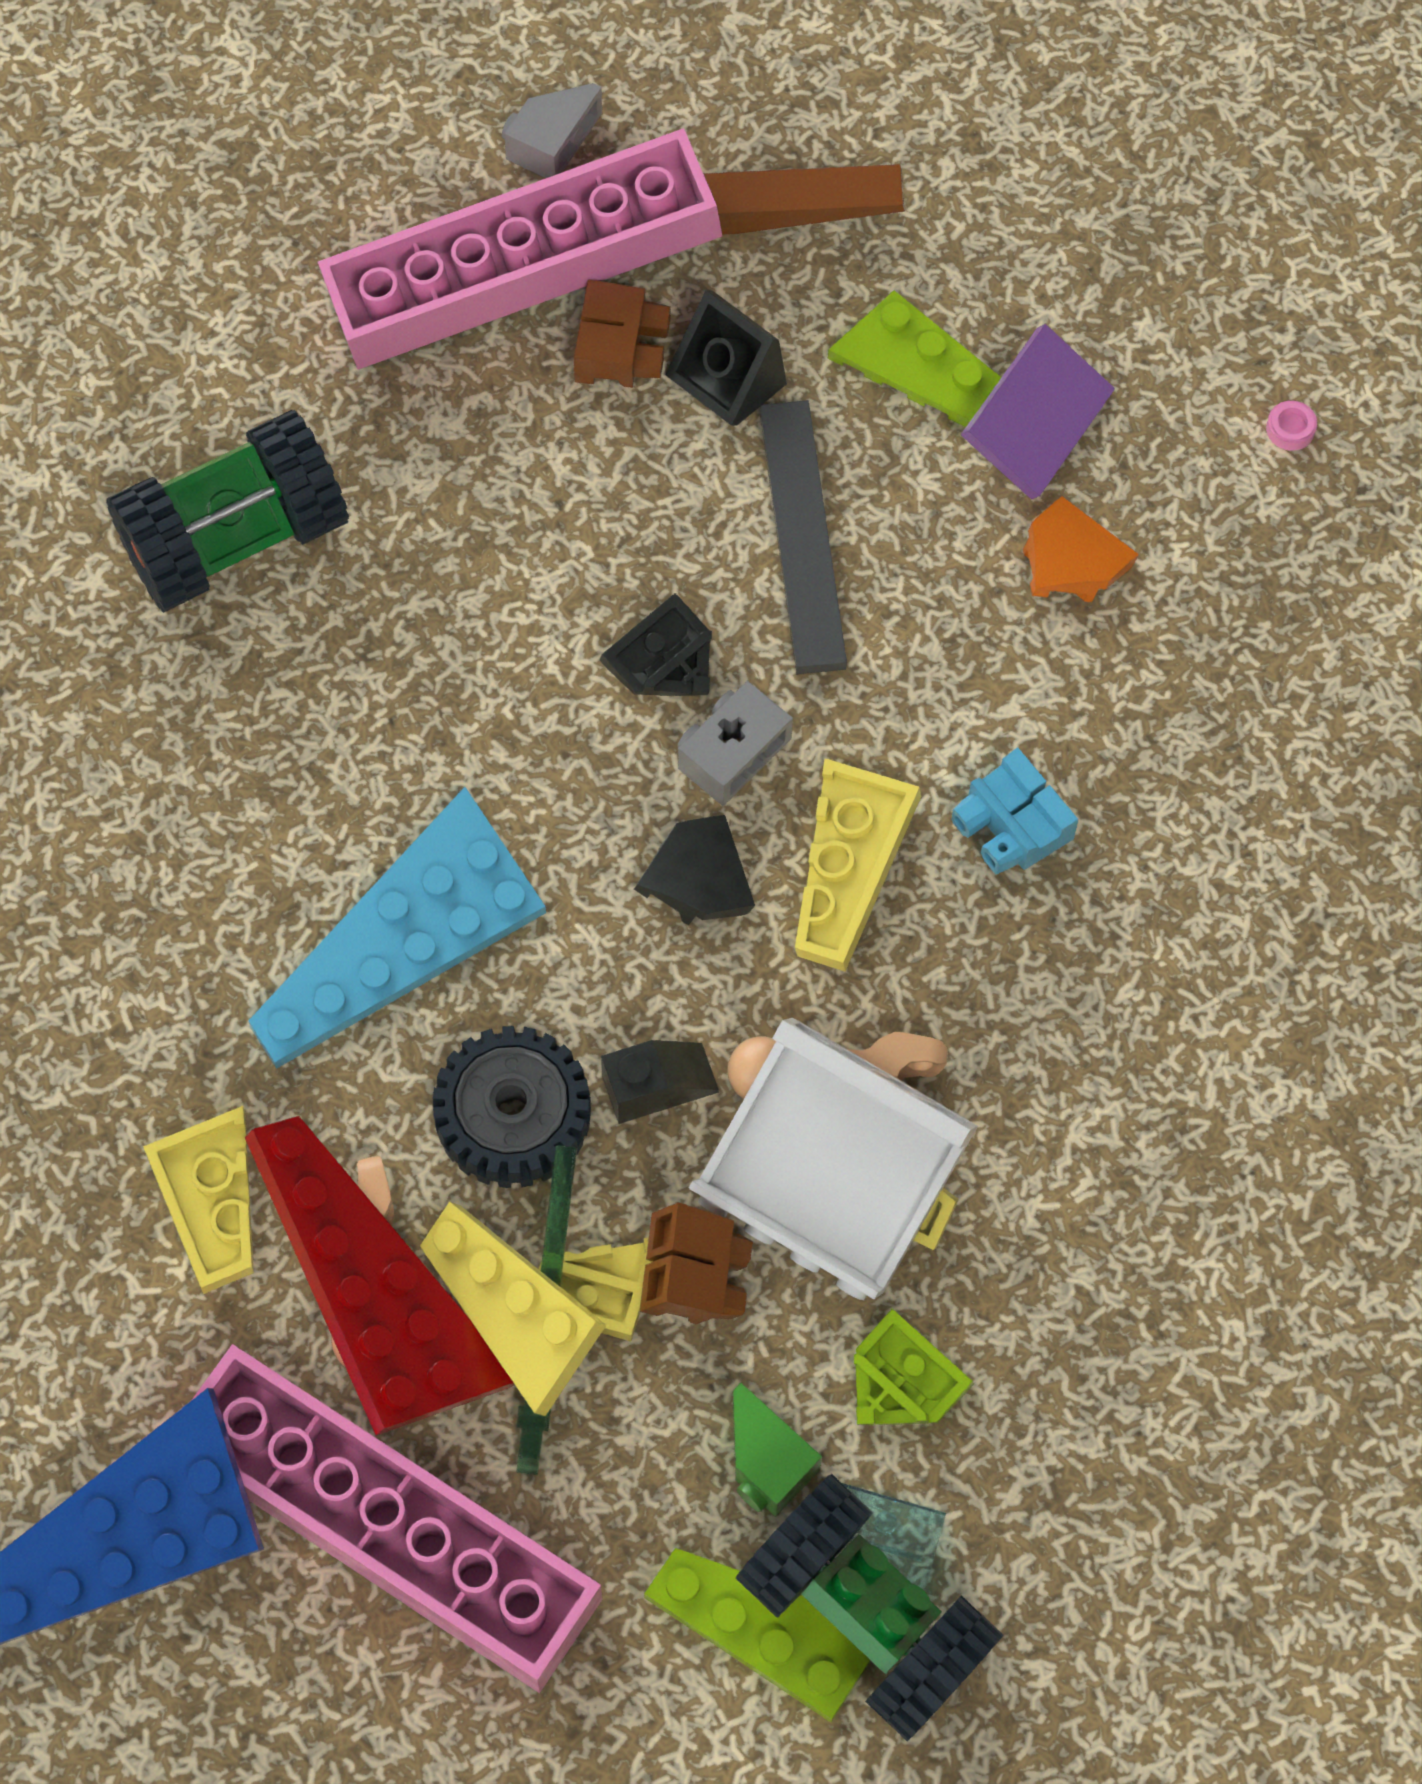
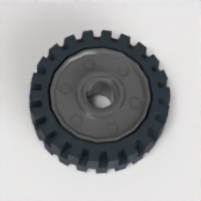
M502 1026V1033L494 1034L492 1029L481 1032V1039L474 1041L470 1037L462 1043V1050L459 1053L454 1050L447 1058L446 1068H441L438 1073L436 1088L434 1087L433 1117L439 1140L452 1162L456 1161L461 1171L468 1176L471 1173L476 1175L479 1182L487 1185L490 1184V1181L498 1182L499 1187L511 1188V1183H520L522 1188L533 1186V1180L541 1178L544 1182L554 1177L555 1170L560 1168L563 1171L571 1163V1157L574 1154L578 1155L590 1126L591 1097L582 1066L578 1060L575 1061L573 1059L572 1052L564 1044L559 1047L556 1038L547 1033L543 1037L537 1036L536 1029L524 1027L523 1033L515 1032L514 1026ZM508 1100H518L526 1105L520 1113L515 1115H507L499 1110V1107Z

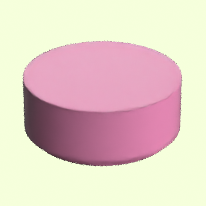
M1298 401L1281 402L1269 414L1266 425L1267 435L1272 443L1279 448L1290 451L1303 449L1314 438L1317 429V418L1313 410L1304 403Z

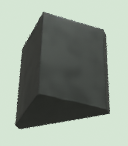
M705 290L665 375L727 423L737 426L787 385L779 339L714 291Z

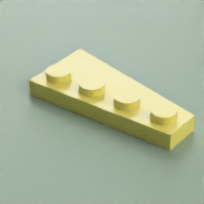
M825 758L822 772L823 785L821 797L818 798L816 810L817 823L814 842L811 843L808 861L810 867L807 886L804 887L795 950L798 957L846 971L921 799V792L919 786Z
M449 1201L420 1247L533 1412L546 1416L606 1327V1324L461 1205Z

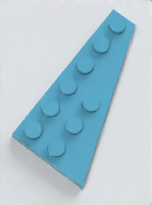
M466 787L457 794L249 1019L250 1028L276 1069L546 913L544 903Z

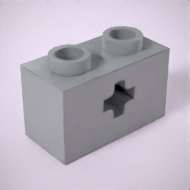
M746 681L735 693L729 690L723 694L713 707V715L701 726L698 724L691 726L678 742V769L722 806L747 784L792 738L793 718L749 681Z

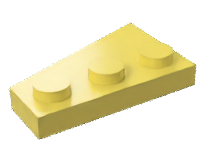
M243 1106L143 1146L203 1294L254 1273L248 1153L245 1140L247 1135L246 1115Z

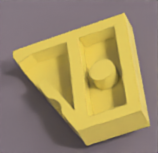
M644 1238V1243L611 1248V1244L591 1247L579 1254L567 1251L543 1255L539 1270L604 1322L606 1327L602 1331L603 1334L632 1341L640 1315L645 1265L652 1262L646 1260L649 1238Z

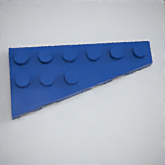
M205 1389L0 1552V1645L264 1550L214 1389Z

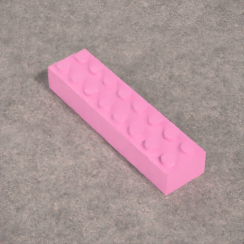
M683 128L318 261V265L356 367L359 370L587 286L588 279L602 281L722 237L717 205Z
M232 1344L193 1399L207 1388L214 1389L248 1500L540 1694L602 1601L601 1585Z

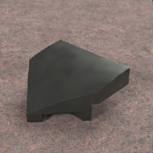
M674 593L601 655L599 661L634 695H708L710 689V677H708L709 651L712 631H709L682 599Z
M725 815L676 823L634 888L635 891L648 898L652 894L678 911L682 919L681 921L687 925L695 917L701 920L742 916L749 914L755 907Z

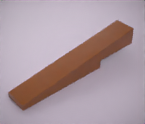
M900 164L703 173L717 205L722 235L905 212L903 178Z

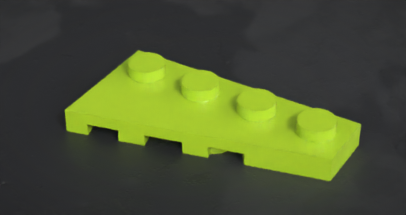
M895 290L828 349L827 359L841 366L845 363L863 372L864 377L880 385L885 383L907 394L908 399L924 407L928 404L948 414V419L964 427L969 424L1002 378Z
M675 1548L644 1593V1598L829 1722H832L871 1660L801 1594L777 1618L736 1579L740 1572L739 1570Z

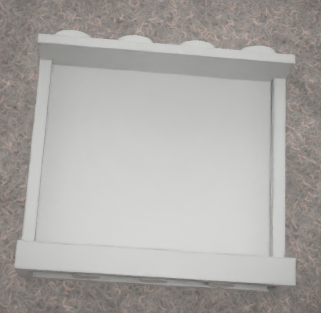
M794 1018L784 1019L772 1038L776 1043L700 1179L692 1181L689 1189L700 1195L698 1203L710 1212L722 1217H726L729 1212L746 1223L744 1227L745 1232L755 1239L772 1245L775 1240L792 1250L790 1258L800 1266L812 1272H818L821 1267L839 1278L836 1285L845 1293L859 1300H864L866 1296L876 1299L883 1294L978 1126Z

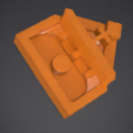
M1063 496L1051 504L1032 522L1028 530L1029 538L1023 548L1024 556L1030 560L1033 579L1030 583L1032 596L1048 597L1050 591L1076 594L1084 602H1092L1098 589L1106 590L1133 567L1139 555Z

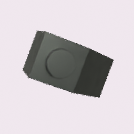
M650 1040L601 1056L602 1078L618 1124L719 1093L702 1043Z

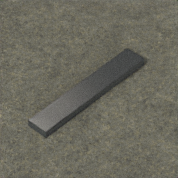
M809 400L764 404L760 406V419L796 675L846 670L847 659Z

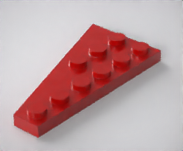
M300 1116L254 1128L245 1136L251 1154L375 1436L498 1393L515 1385L468 1316Z

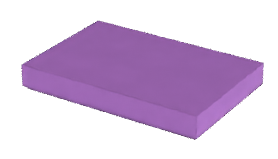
M1044 324L1034 331L961 433V436L1029 498L1034 499L1042 494L1115 388L1051 328Z

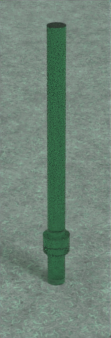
M556 1146L541 1263V1272L560 1287L577 1148L569 1146ZM526 1400L524 1406H518L516 1428L521 1429L516 1473L538 1475L543 1432H549L551 1409L546 1416L536 1414Z

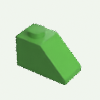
M740 1383L733 1390L735 1480L740 1484L736 1491L757 1512H761L766 1508L776 1517L820 1471L822 1456L749 1389Z

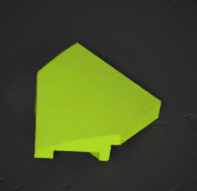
M891 1309L856 1348V1354H854L857 1425L938 1423L975 1383L895 1310Z

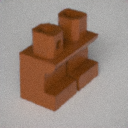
M588 279L574 354L575 383L594 384L595 378L618 380L622 386L633 388L635 377L661 378L664 346L641 343L642 335L660 338L668 337L671 306L646 302L645 288Z
M680 1202L653 1212L646 1260L652 1262L645 1265L640 1312L656 1316L668 1313L686 1317L693 1324H699L713 1318L733 1319L743 1315L746 1307L747 1293L744 1288L727 1284L729 1269L738 1271L747 1267L751 1260L753 1241L733 1232L734 1220Z

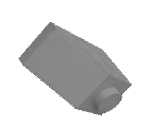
M592 83L528 98L519 113H512L503 127L502 139L505 140L506 160L544 178L562 173L602 114L601 87Z

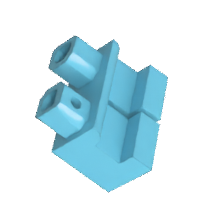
M1018 747L1002 759L1001 766L983 779L977 778L971 781L969 795L952 812V823L963 836L969 838L986 825L996 836L981 848V855L985 863L995 874L1008 870L1017 864L1025 870L1074 839L1079 820L1050 785L1045 788L1046 780Z

